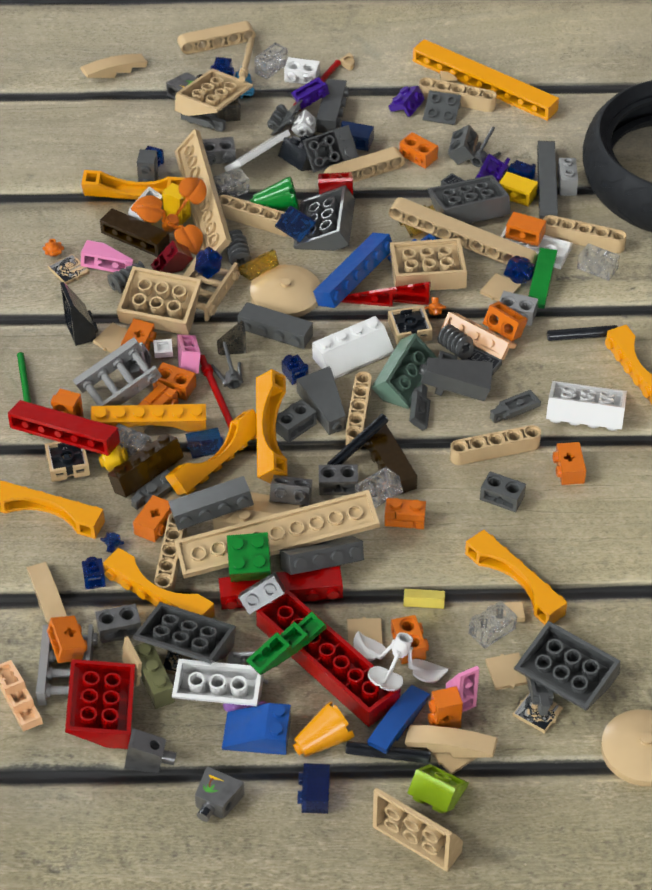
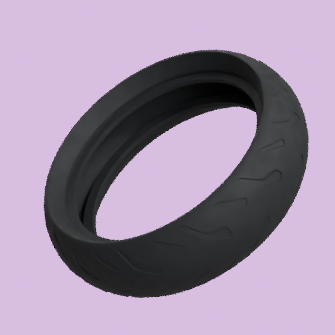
M651 80L631 86L608 100L593 117L586 131L583 143L584 170L596 196L619 218L649 232H652V182L644 180L626 170L615 157L612 148L625 134L652 126Z

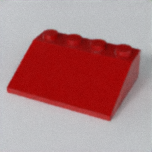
M71 659L65 732L106 748L128 749L131 736L135 664Z

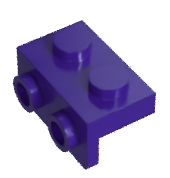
M320 77L291 92L296 103L301 99L303 100L299 106L301 109L330 94L327 83L323 82Z
M405 86L400 89V93L392 99L388 107L391 112L404 109L407 117H411L425 98L419 86Z
M489 153L476 178L493 175L500 182L503 174L505 175L510 167L508 165L510 159L507 157L502 162Z

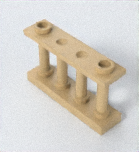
M199 252L183 276L202 279V283L217 287L215 292L200 288L199 296L209 298L206 304L197 302L196 307L204 311L205 321H209L211 316L215 315L217 307L233 283L239 279L240 271H238V263L234 262L230 270L208 264L206 254ZM210 271L225 277L222 281L201 274L202 272Z

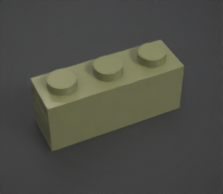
M147 643L133 646L142 662L141 680L154 708L157 709L174 703L175 698H172L173 685L155 647Z

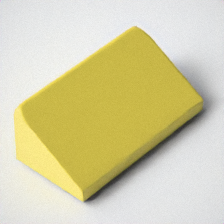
M404 589L403 607L444 609L445 591Z

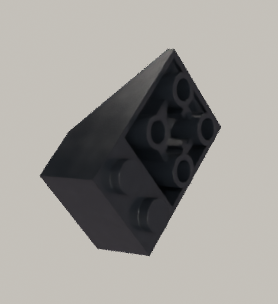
M303 135L302 137L292 136L284 138L278 156L300 171L312 170L302 140L313 136Z

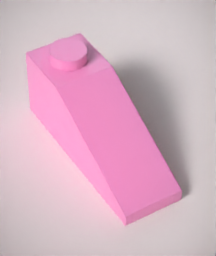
M87 240L81 251V266L115 272L133 264V259L105 243Z
M177 334L178 367L198 374L201 352L196 336Z
M478 666L457 674L446 683V688L457 686L463 702L462 712L476 707L479 680Z

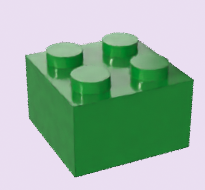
M268 532L227 535L231 582L262 580L272 574Z

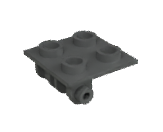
M429 90L423 120L455 125L458 109L461 106V95Z
M302 99L289 110L283 104L277 105L267 122L268 128L273 130L271 135L276 132L280 133L286 124L290 125L295 119L294 115L301 109L299 106L303 101Z

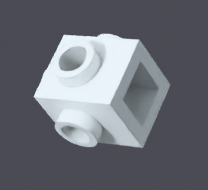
M305 109L295 116L291 130L299 137L303 135L312 136L316 130V118Z

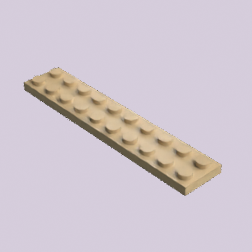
M194 129L174 152L181 177L200 178L206 185L207 194L203 202L193 204L190 201L194 225L203 234L202 253L206 254V261L208 264H211L232 241L200 131Z
M365 490L175 540V545L185 579L229 567L227 535L268 532L270 556L280 554V550L310 546L379 528L380 523L370 491Z

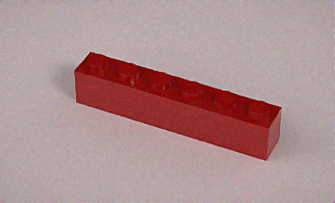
M19 400L8 412L9 424L12 429L109 456L120 443L118 427Z
M340 566L293 575L285 571L275 572L285 589H288L301 602L343 598ZM230 577L218 578L221 610L244 608L238 598L240 592L260 580L231 582Z

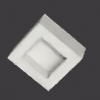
M172 339L153 340L155 358L173 357Z

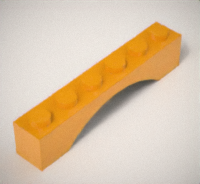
M84 170L81 184L84 196L137 200L149 186L162 195L163 190L171 183L179 185L184 178L168 176L157 181L135 182L119 179L102 171Z
M627 324L608 330L605 339L607 349L611 350L615 359L621 363L624 371L631 376L634 384L640 388L643 396L652 405V374L641 365L634 349L636 336Z
M273 369L256 377L257 478L270 484L274 475L288 476L287 458L279 449L276 439V420L280 404L286 393V376Z
M206 404L91 406V420L118 427L119 430L135 426L157 425L173 427L187 432L206 431Z
M253 409L243 411L230 422L226 440L214 456L202 463L178 465L165 476L177 495L191 494L196 490L195 486L198 483L202 484L209 479L208 475L211 472L215 473L220 470L223 462L233 459L236 451L243 450L248 446V441L257 438V417Z
M0 480V512L6 514L21 510L48 512L69 523L77 534L96 539L105 523L104 510L102 508Z
M482 530L466 541L465 554L478 566L501 571L512 577L525 589L530 597L534 616L544 625L548 621L555 623L566 615L567 602L564 597L558 595L548 583L543 582L534 571L527 568L522 560L510 553L509 549L502 546L493 535Z
M119 547L103 562L104 574L110 581L117 582L124 589L134 592L139 598L149 601L155 607L161 602L209 618L215 616L214 603L203 596L167 591L147 580L140 572L134 556Z

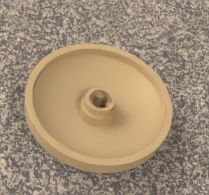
M273 266L261 271L251 282L252 304L294 317H301L311 312L318 305L313 291L320 285V281L311 271L300 266Z
M646 709L630 710L614 717L604 729L601 741L602 757L608 768L622 780L638 786H652V710Z

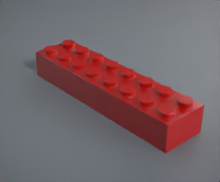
M286 589L285 594L256 611L257 627L271 638L276 632L279 634L284 632L293 622L298 624L312 610ZM326 624L327 628L291 656V658L365 725L370 727L387 714L400 698L401 689L387 691L373 684L368 677V672L374 665Z

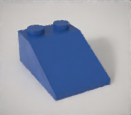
M266 703L227 712L222 750L286 755L291 723V705Z

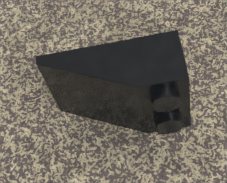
M61 282L65 322L75 346L92 342L96 338L98 328L96 322H92L91 310L87 311L81 299L64 282Z

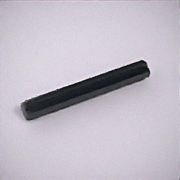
M618 326L548 330L546 335L548 341L606 337L608 330Z
M383 413L380 414L327 464L342 465L388 423V418Z
M351 741L346 743L345 748L346 754L426 764H429L431 761V752L426 750L391 746L388 753L385 754L369 746L368 743Z

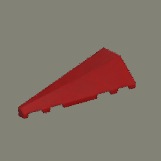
M431 282L352 293L342 302L393 307V302L429 305Z

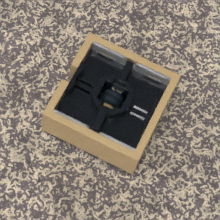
M423 305L388 311V323L396 345L401 339L414 333L423 342L432 340L433 330Z
M61 442L45 444L52 482L66 480L69 476L77 478L90 475L85 449Z

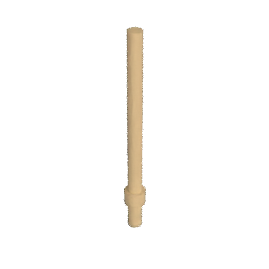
M253 37L248 39L243 64L239 69L240 82H244L249 73L248 67L255 41Z

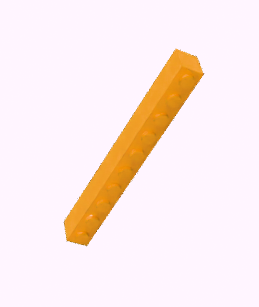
M422 40L413 48V62L438 73L440 71L449 72L457 78L458 82L467 86L492 90L496 92L497 99L548 121L558 111V97L428 40Z

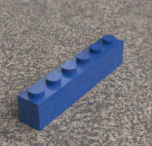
M372 233L313 291L318 306L336 308L390 254V242H392L390 234Z

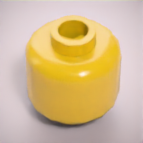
M118 445L109 456L101 454L99 462L102 468L105 467L107 471L111 472L116 466L127 461L129 457L125 447L122 448Z

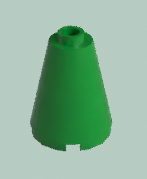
M291 176L254 194L253 199H250L252 203L279 211H296L299 209Z

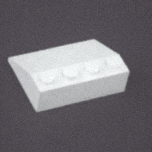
M552 381L546 419L554 423L564 421L576 426L585 424L591 428H599L600 426L607 427L611 431L622 430L627 391Z

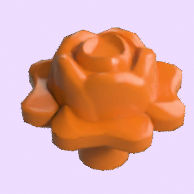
M50 239L49 243H45L42 249L46 255L56 257L62 253L64 247L61 242Z
M432 297V303L424 307V309H428L430 315H441L442 310L446 309V306L439 303V297Z

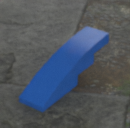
M411 685L378 724L367 740L368 745L387 754L395 740L398 741L406 728L409 729V725H412L429 699L430 694Z

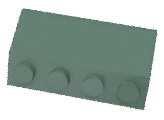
M416 333L409 335L399 341L371 388L383 401L408 409L411 406L414 389L422 384L421 375H419L421 365L426 363L428 357H437Z

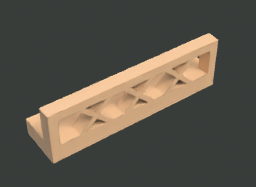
M448 312L441 327L442 329L448 324L453 325L467 334V336H470L473 339L474 346L501 360L505 359L509 348L515 349L517 345L458 313Z

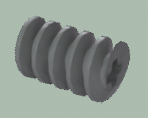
M231 230L229 234L232 242L226 248L229 262L231 265L234 262L238 263V268L245 267L251 262L246 237L241 230Z
M138 261V263H134L132 266L129 265L125 269L122 268L113 274H108V283L112 290H117L121 294L122 287L125 289L132 267L145 268L143 263Z
M451 324L444 326L440 330L437 341L447 350L461 359H467L473 354L474 345L473 339L470 336H467V334Z

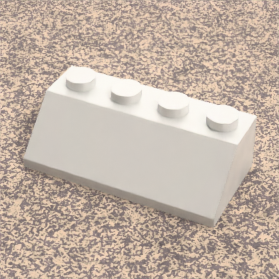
M376 316L312 342L313 359L321 369L330 366L334 379L385 358L394 351L385 326Z
M178 659L172 698L257 706L261 698L264 676L263 674L259 675L250 665L219 662L210 664L198 660Z

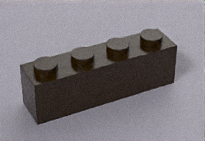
M113 208L100 219L102 234L156 257L170 244L169 232Z
M385 424L364 444V447L370 451L371 459L374 463H377L381 476L384 475L388 488L392 489L397 496L417 489L418 476Z
M166 433L160 435L153 443L146 445L143 450L130 456L123 464L116 466L113 471L107 474L114 492L127 498L182 459L184 455L177 437Z

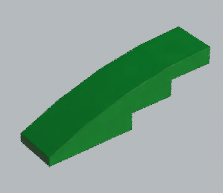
M540 247L529 291V297L538 299V308L545 309L558 250Z
M311 611L298 624L293 622L281 634L276 632L246 662L259 675H262L309 644L327 628L326 624Z

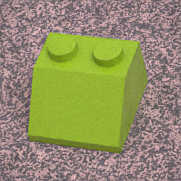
M429 764L416 769L407 794L413 796L412 799L422 804L426 802L432 805L433 810L444 813L453 810L469 782Z

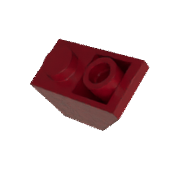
M172 240L153 261L151 266L153 270L172 274L183 271L193 260V257L188 247Z

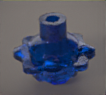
M107 532L105 537L100 538L107 545L106 552L110 553L115 551V547L125 543L120 540V535L114 532Z

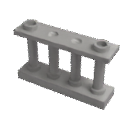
M133 337L73 379V381L82 393L88 391L97 406H118L128 401L150 384L157 382L162 375L155 365L152 368L148 367L139 354L143 349L135 337ZM132 358L143 371V374L136 379L132 377L124 365ZM116 369L120 371L128 383L120 390H118L109 377V374ZM101 380L104 381L113 394L105 401L102 400L93 387Z
M89 624L88 635H82L83 639L87 642V651L84 653L82 660L93 661L94 645H98V633H94L93 624ZM43 625L36 688L38 705H47V697H51V695H68L69 686H51L49 684V680H52L53 677H70V669H53V667H50L51 662L57 659L47 633L49 625Z

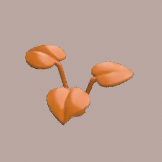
M188 177L180 182L178 186L179 193L186 199L175 214H169L167 217H165V210L161 209L162 201L155 196L147 195L141 197L133 204L131 210L141 219L149 223H156L162 218V228L169 233L175 231L174 237L178 243L188 247L190 253L194 255L199 253L203 242L201 230L192 224L185 227L178 225V215L188 200L193 204L203 202L207 189L202 179Z

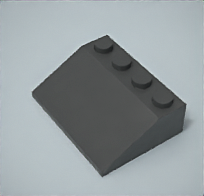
M493 175L428 188L435 211L467 224L487 221L495 217L502 218L510 214V196Z
M346 185L300 202V216L298 220L306 218V221L310 220L314 225L300 242L294 239L293 247L295 249L335 251L349 246L355 198ZM301 221L297 223L299 229L304 226Z
M160 602L134 634L133 639L212 664L225 658L234 647L236 626Z
M548 621L516 664L514 670L587 711L610 688L620 674V660Z

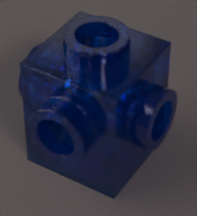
M216 57L214 65H211L210 70L213 68L234 76L232 59Z
M211 247L199 251L196 255L195 270L209 279L220 271L222 256Z
M516 255L509 259L504 275L511 278L514 283L523 284L526 281H530L533 277L535 265L529 259Z

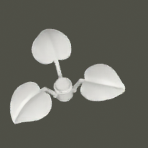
M359 631L354 637L353 647L368 661H374L376 658L381 660L392 649L395 657L389 670L381 666H374L368 672L370 681L384 690L396 691L401 688L403 678L401 675L394 673L393 669L398 658H404L407 654L409 669L413 670L414 677L423 682L436 683L448 671V668L421 659H412L413 647H411L413 638L407 633H398L387 648L381 643L364 636Z

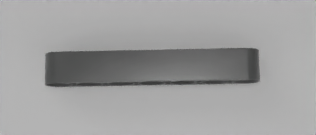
M538 141L539 219H543L547 215L558 216L555 141Z

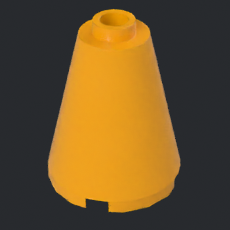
M330 701L293 739L295 744L292 746L299 756L303 754L304 757L349 741L355 736L352 730L348 732L346 727L349 723L336 705L333 706L332 701Z

